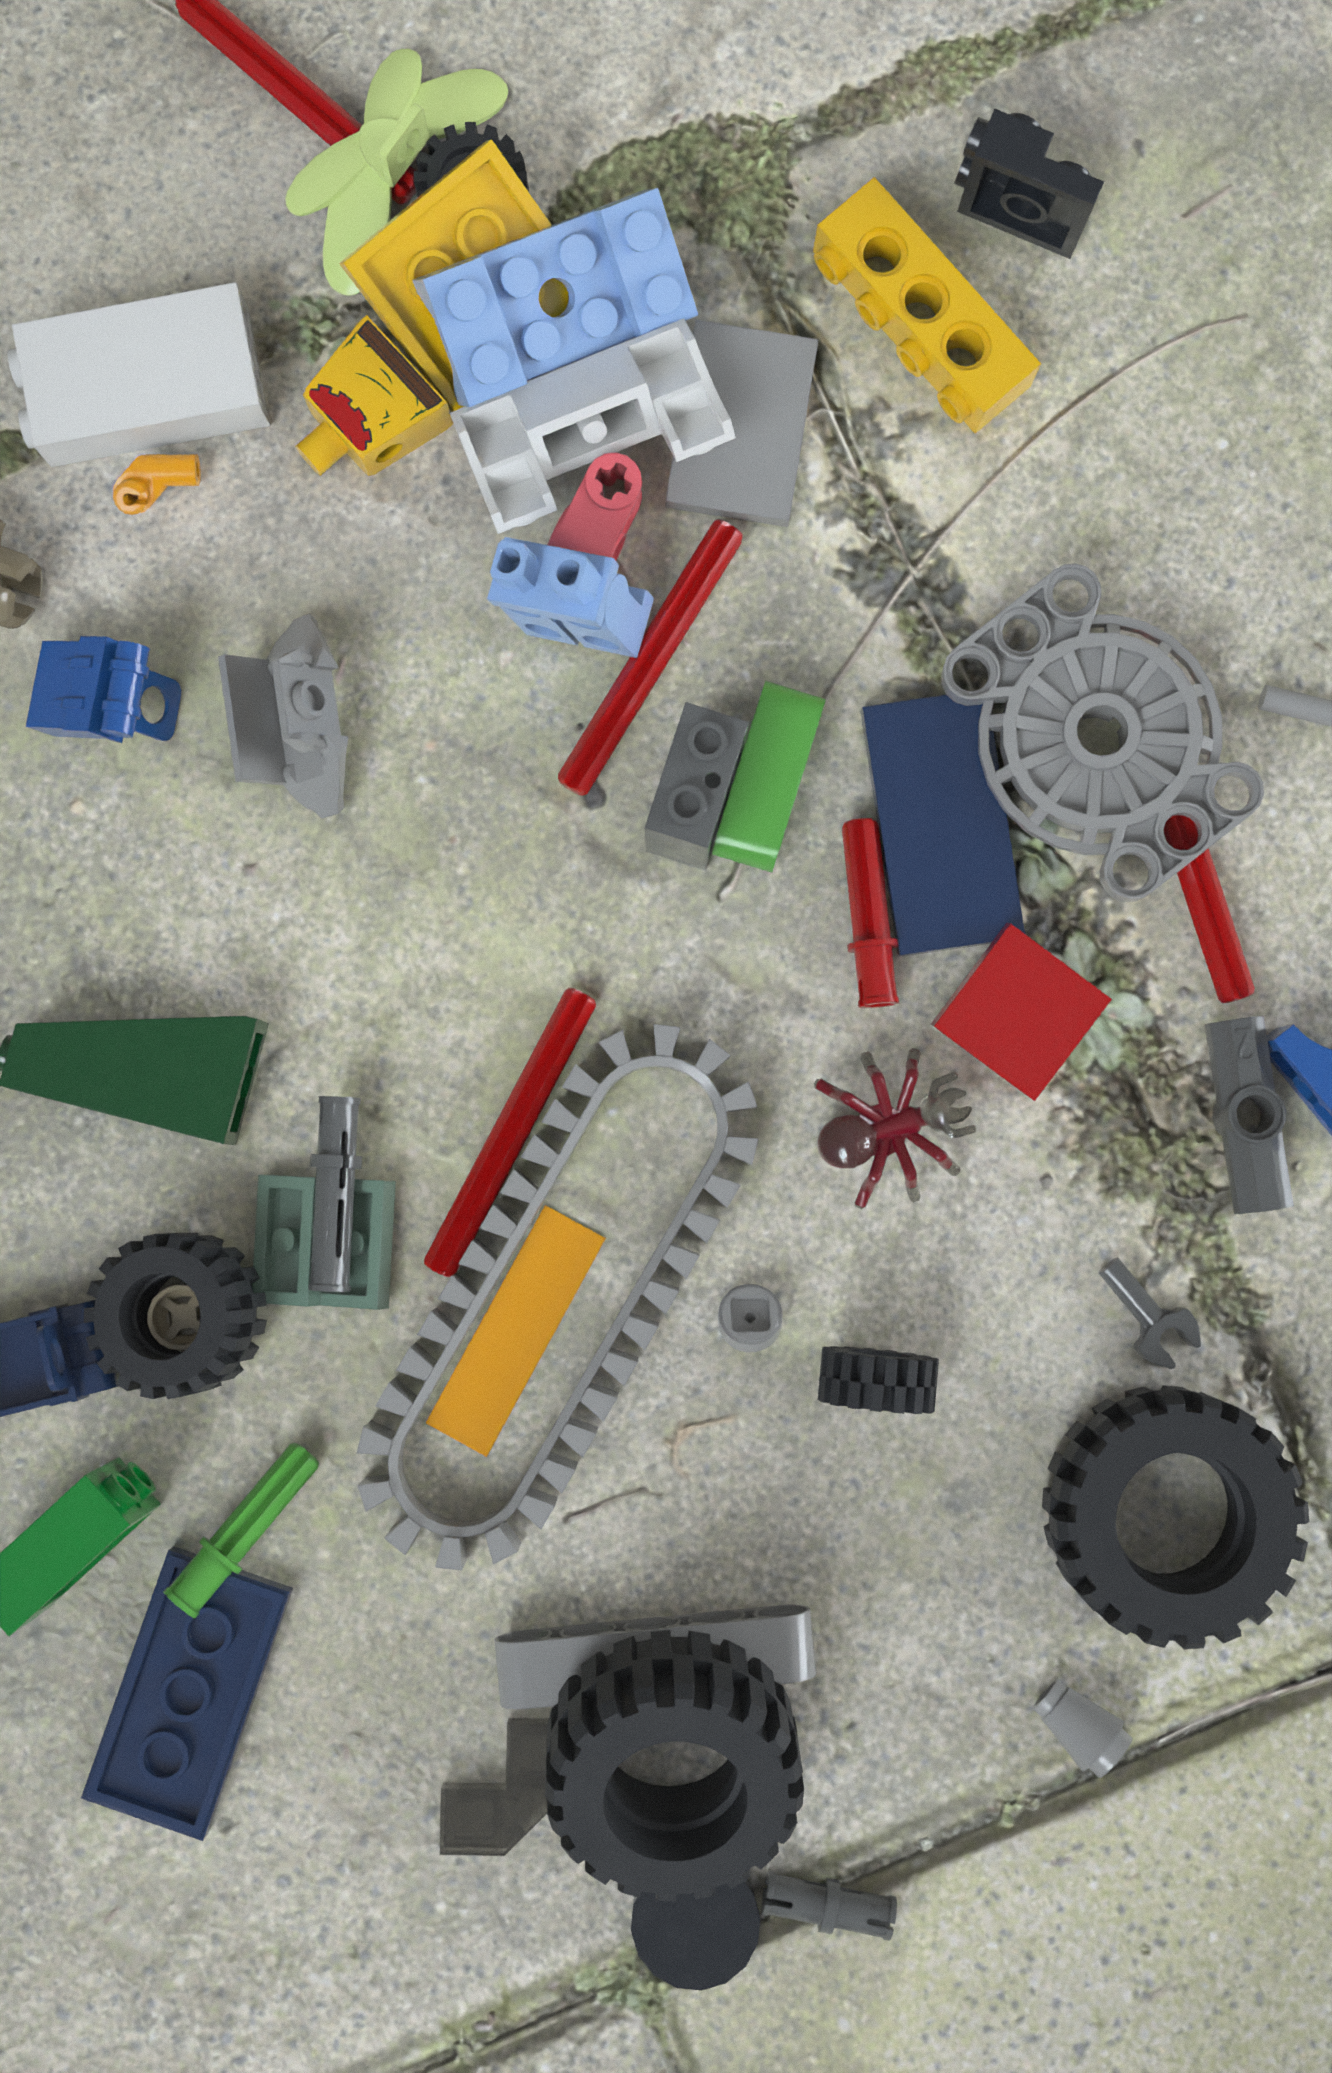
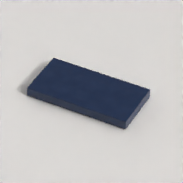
M947 695L865 706L860 711L876 817L879 825L895 939L898 940V947H896L898 957L991 944L1006 923H1011L1025 934L1007 814L1003 811L987 785L978 754V721L983 704L965 706L955 703ZM989 731V751L995 771L999 770L994 731Z
M173 1546L168 1550L81 1799L203 1841L209 1832L293 1587L241 1570L239 1574L232 1571L200 1609L198 1616L194 1619L176 1606L163 1593L166 1587L174 1582L196 1555Z

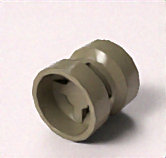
M186 1283L163 1289L153 1298L148 1309L147 1323L151 1335L159 1344L169 1349H187L194 1341L199 1330L200 1319H198L197 1311L198 1308L200 1313L199 1303L194 1292Z

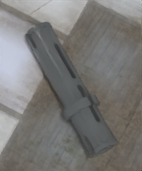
M319 1096L317 1154H311L310 1167H316V1184L312 1224L311 1275L308 1290L350 1292L351 1285H349L355 1169H362L363 1157L356 1156L358 1111L361 1098Z

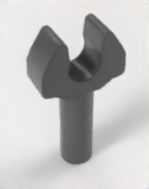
M1118 1257L1107 1263L1098 1272L1140 1323V1336L1133 1346L1143 1359L1169 1369L1176 1367L1172 1357L1162 1348L1160 1343L1161 1334L1169 1328L1177 1330L1179 1336L1189 1346L1201 1347L1198 1322L1192 1313L1182 1307H1177L1174 1310L1161 1309Z

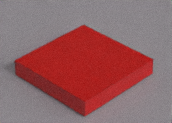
M1006 923L932 1021L931 1025L1030 1099L1036 1101L1112 999L1014 925Z

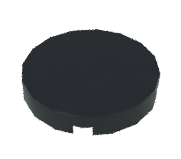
M748 1880L730 1889L727 1883L715 1887L713 1896L696 1900L694 1893L676 1895V1902L657 1901L655 1893L642 1891L639 1898L634 1897L631 1933L638 1956L654 1976L675 1988L702 1991L726 1984L747 1966L758 1945L761 1918L753 1886Z

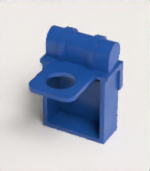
M80 636L79 641H42L26 727L55 737L108 739L122 743L123 738H133L134 732L159 741H168L172 738L175 731L181 699V686L176 680L149 670L147 662L150 648L138 643L117 641L107 636ZM151 686L160 690L165 701L163 716L158 722L153 724L144 718L140 708L142 695Z

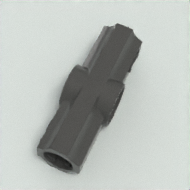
M1246 1017L1205 1024L1216 1097L1212 1120L1216 1131L1222 1136L1234 1214L1266 1212L1294 1207L1282 1128L1286 1122V1108L1282 1098L1275 1091L1264 1017ZM1246 1097L1253 1100L1261 1112L1260 1122L1252 1132L1244 1130L1239 1125L1236 1117L1239 1103Z

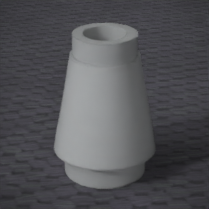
M1058 1679L1048 1686L1032 1708L1042 1717V1721L1081 1771L1084 1772L1089 1768L1099 1778L1106 1775L1115 1766L1133 1740L1122 1729L1124 1725L1123 1720L1070 1687H1066Z

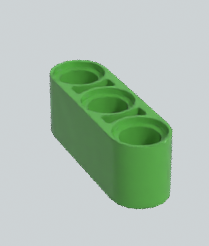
M765 680L719 826L712 855L767 872H773L826 699Z

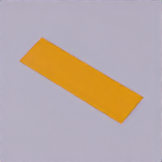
M546 1205L544 1206L428 1417L426 1424L487 1457L603 1245L605 1237Z

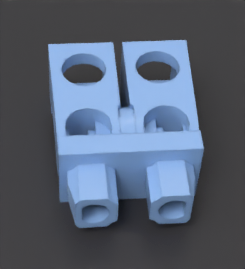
M505 537L498 543L490 570L493 579L487 600L492 605L499 606L526 635L577 646L580 642L586 648L637 658L654 598L645 589L628 586L625 576L617 573L619 564L614 558Z

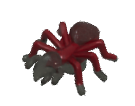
M911 1048L908 1051L905 1065L906 1074L896 1109L891 1105L884 1076L877 1067L872 1054L868 1051L862 1053L860 1059L867 1075L872 1081L879 1104L870 1106L852 1093L840 1089L822 1078L816 1079L813 1084L816 1090L858 1112L857 1115L849 1114L835 1117L824 1125L817 1139V1148L821 1158L830 1166L848 1169L866 1163L872 1156H875L868 1176L862 1183L854 1202L855 1207L861 1210L866 1207L874 1188L881 1179L887 1157L896 1153L903 1170L905 1188L909 1200L912 1202L920 1200L921 1195L917 1184L918 1175L904 1143L906 1138L935 1159L950 1175L957 1176L960 1173V1166L951 1160L944 1150L918 1133L923 1126H928L938 1132L942 1131L951 1138H958L976 1132L975 1125L953 1129L949 1126V1124L964 1121L972 1111L970 1106L962 1108L950 1107L957 1099L966 1096V1091L960 1088H948L938 1094L940 1086L958 1078L956 1071L934 1079L931 1082L929 1092L925 1094L919 1107L909 1106L919 1075L918 1063L921 1054L919 1049Z

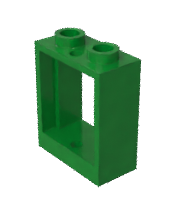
M118 1457L84 1475L0 1553V1627L9 1637L49 1609L161 1505L152 1494L156 1487L143 1469L133 1462L125 1464Z

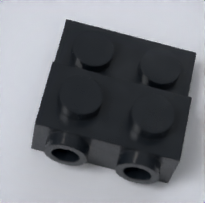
M994 109L989 121L978 117L963 152L965 157L954 182L955 185L964 188L957 212L1071 259L1104 181L1092 177L1086 168L1075 162H1056L1047 158L1046 155L1054 133L1043 129L1032 117L1021 113L1007 114L998 109Z

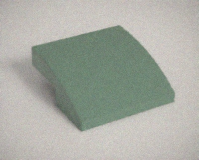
M258 1175L253 1267L256 1269L260 1279L252 1283L253 1293L265 1292L267 1304L305 1307L332 1306L373 1310L389 1309L396 1181L355 1179L349 1279L351 1291L324 1292L308 1290L311 1275L312 1224L314 1219L316 1177Z

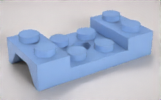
M658 188L639 191L412 280L417 294L434 318L453 371L454 394L458 405L472 407L528 384L527 381L683 318L686 321L698 316ZM551 278L561 281L565 285L569 296L565 311L557 317L547 315L539 304L540 288Z

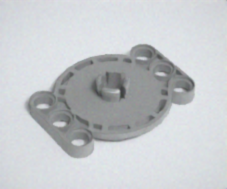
M1064 564L1049 573L954 648L946 657L941 673V683L946 695L955 703L965 706L983 704L978 721V754L987 785L1003 811L1026 833L1054 848L1082 855H1104L1099 872L1100 882L1105 892L1115 900L1136 902L1160 887L1253 814L1261 805L1264 796L1263 781L1258 772L1247 764L1241 762L1218 763L1222 750V715L1213 685L1198 660L1173 636L1145 621L1115 614L1095 615L1101 598V584L1096 574L1088 567L1080 564ZM1070 579L1079 581L1088 592L1087 605L1077 612H1068L1059 608L1053 599V589L1057 583ZM1014 619L1028 620L1038 631V642L1034 648L1028 651L1018 652L1012 650L1003 639V627ZM1104 627V633H1089L1091 628ZM1120 630L1140 634L1157 643L1158 647L1156 648L1139 638L1122 635ZM1169 652L1186 667L1196 684H1190L1182 669L1167 656ZM964 658H974L981 661L988 670V682L977 691L961 689L956 685L952 675V669L956 663ZM1202 698L1209 718V737L1203 735L1202 713L1198 700ZM1006 702L1003 714L991 715L993 703ZM1081 718L1084 720L1087 718H1100L1110 722L1116 718L1121 725L1117 731L1119 740L1117 752L1111 755L1099 756L1087 751L1078 739L1077 726ZM989 731L1000 732V751L1005 766L995 771L989 751ZM1200 754L1208 755L1205 765H1197ZM1235 776L1245 782L1249 791V798L1247 804L1242 809L1228 810L1218 804L1214 788L1220 778ZM1011 781L1020 797L1035 810L1029 818L1012 803L1002 784ZM1183 815L1195 822L1199 836L1193 848L1178 850L1167 843L1163 829L1170 817ZM1046 818L1063 828L1080 831V842L1059 837L1039 825ZM1097 833H1111L1109 843L1094 844ZM1134 855L1145 862L1148 868V878L1143 887L1138 890H1128L1116 883L1113 877V866L1119 857Z

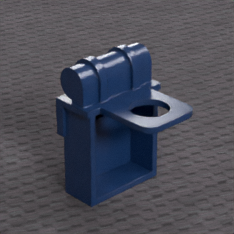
M95 1300L68 1306V1303L28 1313L29 1316L0 1323V1417L47 1405L51 1407L67 1402H76L89 1397V1394L118 1387L116 1385V1373L104 1374L97 1364L104 1357L101 1349L90 1351L86 1337L95 1334L93 1322L84 1323V1308L94 1307Z

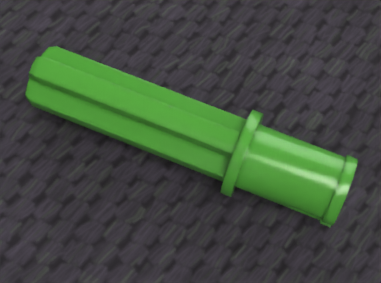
M295 1442L290 1444L210 1540L204 1536L199 1541L203 1546L174 1582L166 1587L163 1593L182 1611L195 1619L200 1609L233 1571L236 1574L241 1572L243 1568L238 1563L317 1470L319 1462L316 1457L300 1444Z

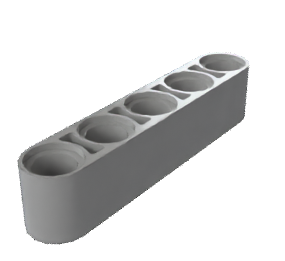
M776 1605L530 1629L502 1634L494 1639L500 1705L506 1709H532L555 1706L558 1703V1693L567 1679L574 1674L581 1677V1664L595 1653L602 1651L607 1656L613 1653V1643L633 1635L636 1642L651 1639V1631L671 1630V1637H687L688 1630L710 1634L711 1643L720 1645L723 1639L729 1640L745 1648L747 1662L752 1657H756L765 1663L773 1671L774 1681L779 1684L809 1680L817 1674L811 1611L808 1606Z

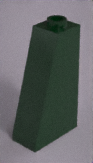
M248 1016L16 1023L13 1035H7L0 1046V1072H2L0 1087L220 1144L236 1145L269 1023Z

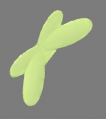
M399 49L392 52L380 64L370 83L365 103L364 124L361 126L360 131L336 142L315 156L296 175L285 197L288 210L296 216H305L328 207L323 244V267L325 277L335 291L346 296L360 293L339 263L391 220L392 188L426 145L427 141L434 134L438 139L446 138L444 128L454 124L457 134L466 131L465 122H476L477 126L492 118L504 106L507 100L508 87L497 74L484 69H467L421 83L422 61L420 55L411 49Z

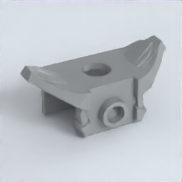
M309 613L292 621L289 628L276 641L266 660L227 654L218 656L235 781L284 785L301 805L313 810L323 819L339 814L344 809L343 793L348 736H342L340 732L332 670L338 669V665L319 629L317 620Z

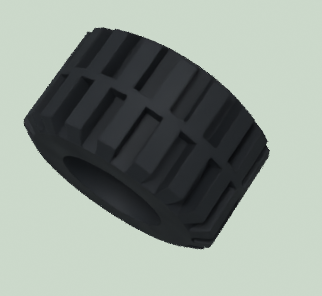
M163 1233L143 1236V1241H129L118 1248L121 1257H107L99 1267V1270L106 1276L105 1279L91 1281L87 1295L96 1298L95 1305L92 1308H84V1323L93 1322L95 1334L86 1337L90 1351L101 1349L104 1357L97 1364L104 1374L119 1372L120 1376L116 1385L126 1391L141 1388L140 1397L150 1399L167 1396V1399H173L208 1391L222 1386V1381L234 1379L244 1370L240 1362L253 1359L259 1349V1346L251 1341L252 1336L264 1334L267 1322L265 1319L257 1318V1307L267 1306L265 1292L253 1293L252 1283L259 1280L260 1277L254 1267L242 1268L240 1266L241 1261L245 1257L236 1247L223 1248L224 1240L213 1235L199 1236V1233ZM173 1276L184 1281L192 1289L198 1300L201 1313L198 1333L194 1341L184 1352L169 1349L159 1344L151 1335L147 1323L148 1309L153 1298L158 1294L166 1281Z

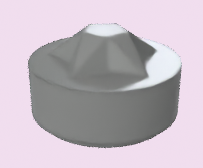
M744 1284L733 1288L722 1299L718 1311V1327L723 1339L731 1347L743 1352H758L768 1348L775 1342L781 1331L783 1317L781 1304L778 1298L763 1286Z

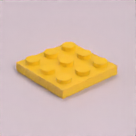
M491 139L480 145L339 264L427 381L447 401L449 410L453 412L465 406L458 405L454 394L453 371L434 318L417 294L412 280L552 225ZM551 278L540 288L539 304L542 310L551 317H557L562 314L568 305V291L561 281Z

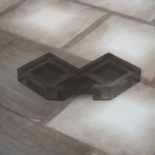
M508 1718L506 1783L443 1782L440 1803L439 1855L505 1856L547 1814L545 1772L547 1723L549 1718Z

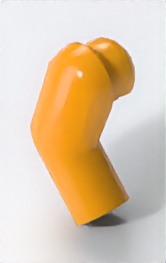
M145 454L138 456L113 486L115 506L125 514L135 515L149 509L168 486H199L201 481L199 456L197 454Z

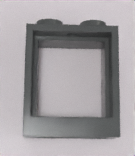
M685 702L644 828L646 852L706 870L744 750L749 726L748 721Z

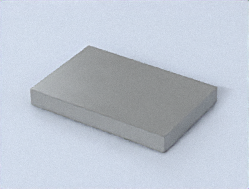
M695 320L693 335L717 393L731 418L736 438L714 447L705 454L693 455L676 462L673 456L666 495V508L788 527L819 339Z

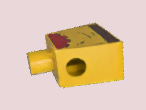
M366 315L359 321L305 388L303 397L319 425L302 439L295 448L309 466L320 476L346 453L365 474L371 476L446 431L453 425V421L449 414L450 410L447 401Z

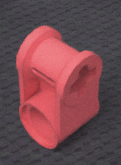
M616 452L603 454L596 458L588 467L571 504L564 510L557 522L548 545L611 557L617 561L627 532L642 502V478L637 464L627 455ZM616 479L625 482V494L616 492L611 500L604 498L603 484L612 486Z

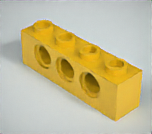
M875 177L817 225L813 252L815 253V263L820 272L834 285H838L841 282L856 299L855 307L863 321L875 331L882 329L896 344L897 356L904 367L915 377L923 375L938 392L937 399L940 406L953 421L959 424L964 421L976 434L1031 387L1041 363ZM872 257H882L890 261L894 269L883 273L876 272L870 269L865 261ZM916 302L924 303L932 308L935 316L929 319H918L908 312L906 306ZM954 348L965 349L975 357L977 363L970 366L958 365L949 358L947 352Z

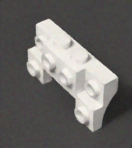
M684 318L527 381L528 384L472 407L465 406L449 413L498 534L515 527L526 526L539 517L557 511L552 493L546 481L589 464L603 454L621 451L662 434L676 462L693 455L705 454L714 447L736 438L731 418L717 393L696 339Z

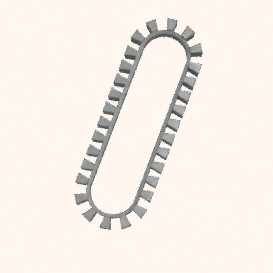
M653 1024L656 1056L631 1060L623 1030L599 1042L600 1046L617 1067L600 1084L577 1064H575L562 1088L591 1099L579 1119L556 1099L543 1118L542 1123L571 1133L560 1153L554 1150L540 1136L534 1134L521 1158L550 1168L540 1187H537L518 1169H514L500 1192L530 1203L519 1222L498 1204H494L491 1207L480 1229L508 1238L509 1240L498 1257L478 1238L472 1240L459 1264L488 1274L481 1288L477 1291L456 1273L450 1277L438 1300L467 1310L460 1324L457 1326L438 1308L430 1311L417 1334L418 1336L447 1345L437 1361L416 1342L409 1347L396 1369L398 1372L426 1381L422 1389L416 1395L395 1377L388 1383L375 1407L405 1417L397 1431L391 1430L372 1420L363 1426L356 1454L389 1455V1474L365 1477L357 1485L365 1511H368L395 1495L407 1515L391 1528L384 1539L404 1555L407 1554L419 1531L424 1527L444 1536L435 1568L463 1570L467 1562L466 1537L485 1533L492 1562L495 1564L517 1553L522 1543L505 1521L516 1509L523 1513L538 1528L542 1529L555 1507L558 1497L531 1488L530 1486L536 1475L539 1473L560 1493H563L577 1468L578 1462L550 1452L554 1444L560 1437L582 1458L584 1457L597 1434L598 1427L572 1418V1413L580 1401L604 1422L617 1400L619 1392L592 1383L594 1375L601 1365L625 1386L638 1363L639 1357L611 1348L612 1344L622 1330L644 1350L647 1348L659 1327V1322L631 1313L641 1294L666 1315L679 1293V1288L652 1279V1275L662 1259L685 1279L690 1274L700 1256L699 1253L671 1243L683 1223L706 1244L712 1236L720 1219L691 1209L703 1188L726 1208H728L740 1184L712 1175L722 1154L725 1153L749 1165L753 1163L759 1138L727 1137L728 1122L726 1113L757 1108L750 1083L748 1081L721 1097L708 1076L727 1061L731 1055L711 1039L708 1040L696 1065L693 1066L672 1057L680 1027ZM660 1067L670 1068L688 1075L704 1089L715 1110L717 1137L714 1149L515 1493L499 1510L475 1520H452L431 1512L418 1501L407 1483L403 1468V1450L407 1436L608 1091L620 1079L637 1070Z

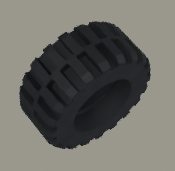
M1162 1385L1161 1390H1150L1146 1387L1135 1388L1125 1391V1398L1120 1401L1114 1402L1107 1398L1092 1407L1095 1416L1085 1425L1076 1421L1065 1434V1436L1071 1439V1442L1063 1455L1054 1452L1048 1470L1054 1474L1052 1487L1043 1488L1042 1508L1049 1514V1523L1043 1526L1048 1546L1057 1556L1058 1560L1055 1564L1065 1580L1075 1589L1093 1611H1096L1109 1625L1125 1635L1130 1632L1134 1633L1144 1643L1165 1648L1169 1641H1175L1184 1650L1201 1649L1205 1647V1637L1212 1635L1224 1644L1242 1636L1238 1623L1246 1618L1251 1619L1259 1626L1273 1613L1266 1604L1273 1593L1278 1591L1285 1597L1289 1594L1296 1580L1286 1574L1292 1559L1304 1562L1308 1546L1307 1541L1297 1536V1524H1307L1310 1522L1308 1502L1296 1496L1294 1488H1298L1303 1481L1296 1465L1284 1459L1281 1455L1284 1445L1272 1431L1260 1427L1256 1423L1257 1418L1244 1410L1203 1392L1198 1393L1178 1386ZM1173 1453L1195 1456L1208 1463L1219 1474L1223 1482L1227 1498V1517L1223 1532L1217 1544L1207 1556L1189 1568L1173 1573H1153L1145 1570L1127 1556L1118 1541L1116 1515L1121 1495L1131 1478L1151 1461Z
M671 1630L651 1631V1639L636 1642L633 1635L613 1643V1653L607 1656L602 1651L595 1653L581 1664V1677L577 1674L572 1675L560 1689L558 1703L551 1708L547 1723L545 1772L547 1815L552 1830L561 1837V1847L577 1864L585 1860V1872L604 1885L611 1879L618 1883V1890L621 1893L638 1898L642 1891L655 1893L657 1901L676 1902V1895L694 1893L695 1900L713 1896L715 1887L727 1883L730 1889L747 1881L751 1877L750 1869L757 1866L762 1870L779 1853L778 1842L784 1844L790 1838L798 1823L796 1813L803 1806L804 1783L795 1717L792 1715L791 1702L783 1685L774 1681L773 1671L765 1663L756 1657H752L747 1662L745 1648L726 1639H723L720 1645L711 1643L710 1634L688 1630L687 1637H671ZM666 1742L696 1743L711 1748L727 1758L726 1762L719 1769L696 1782L678 1786L649 1784L633 1778L618 1767L634 1753L649 1746Z

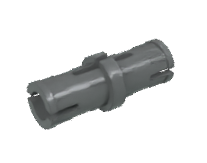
M774 1871L767 1872L765 1879L767 1888L763 1889L761 1915H772L817 1924L818 1932L832 1934L834 1928L881 1937L887 1941L891 1940L894 1929L890 1926V1923L895 1924L897 1914L896 1896H884L840 1887L839 1879L829 1877L825 1878L824 1883L776 1874Z

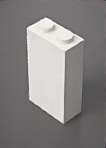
M236 282L12 324L16 348L8 350V363L16 386L23 388L27 408L18 412L21 433L27 447L35 448L51 467L270 426L249 308Z

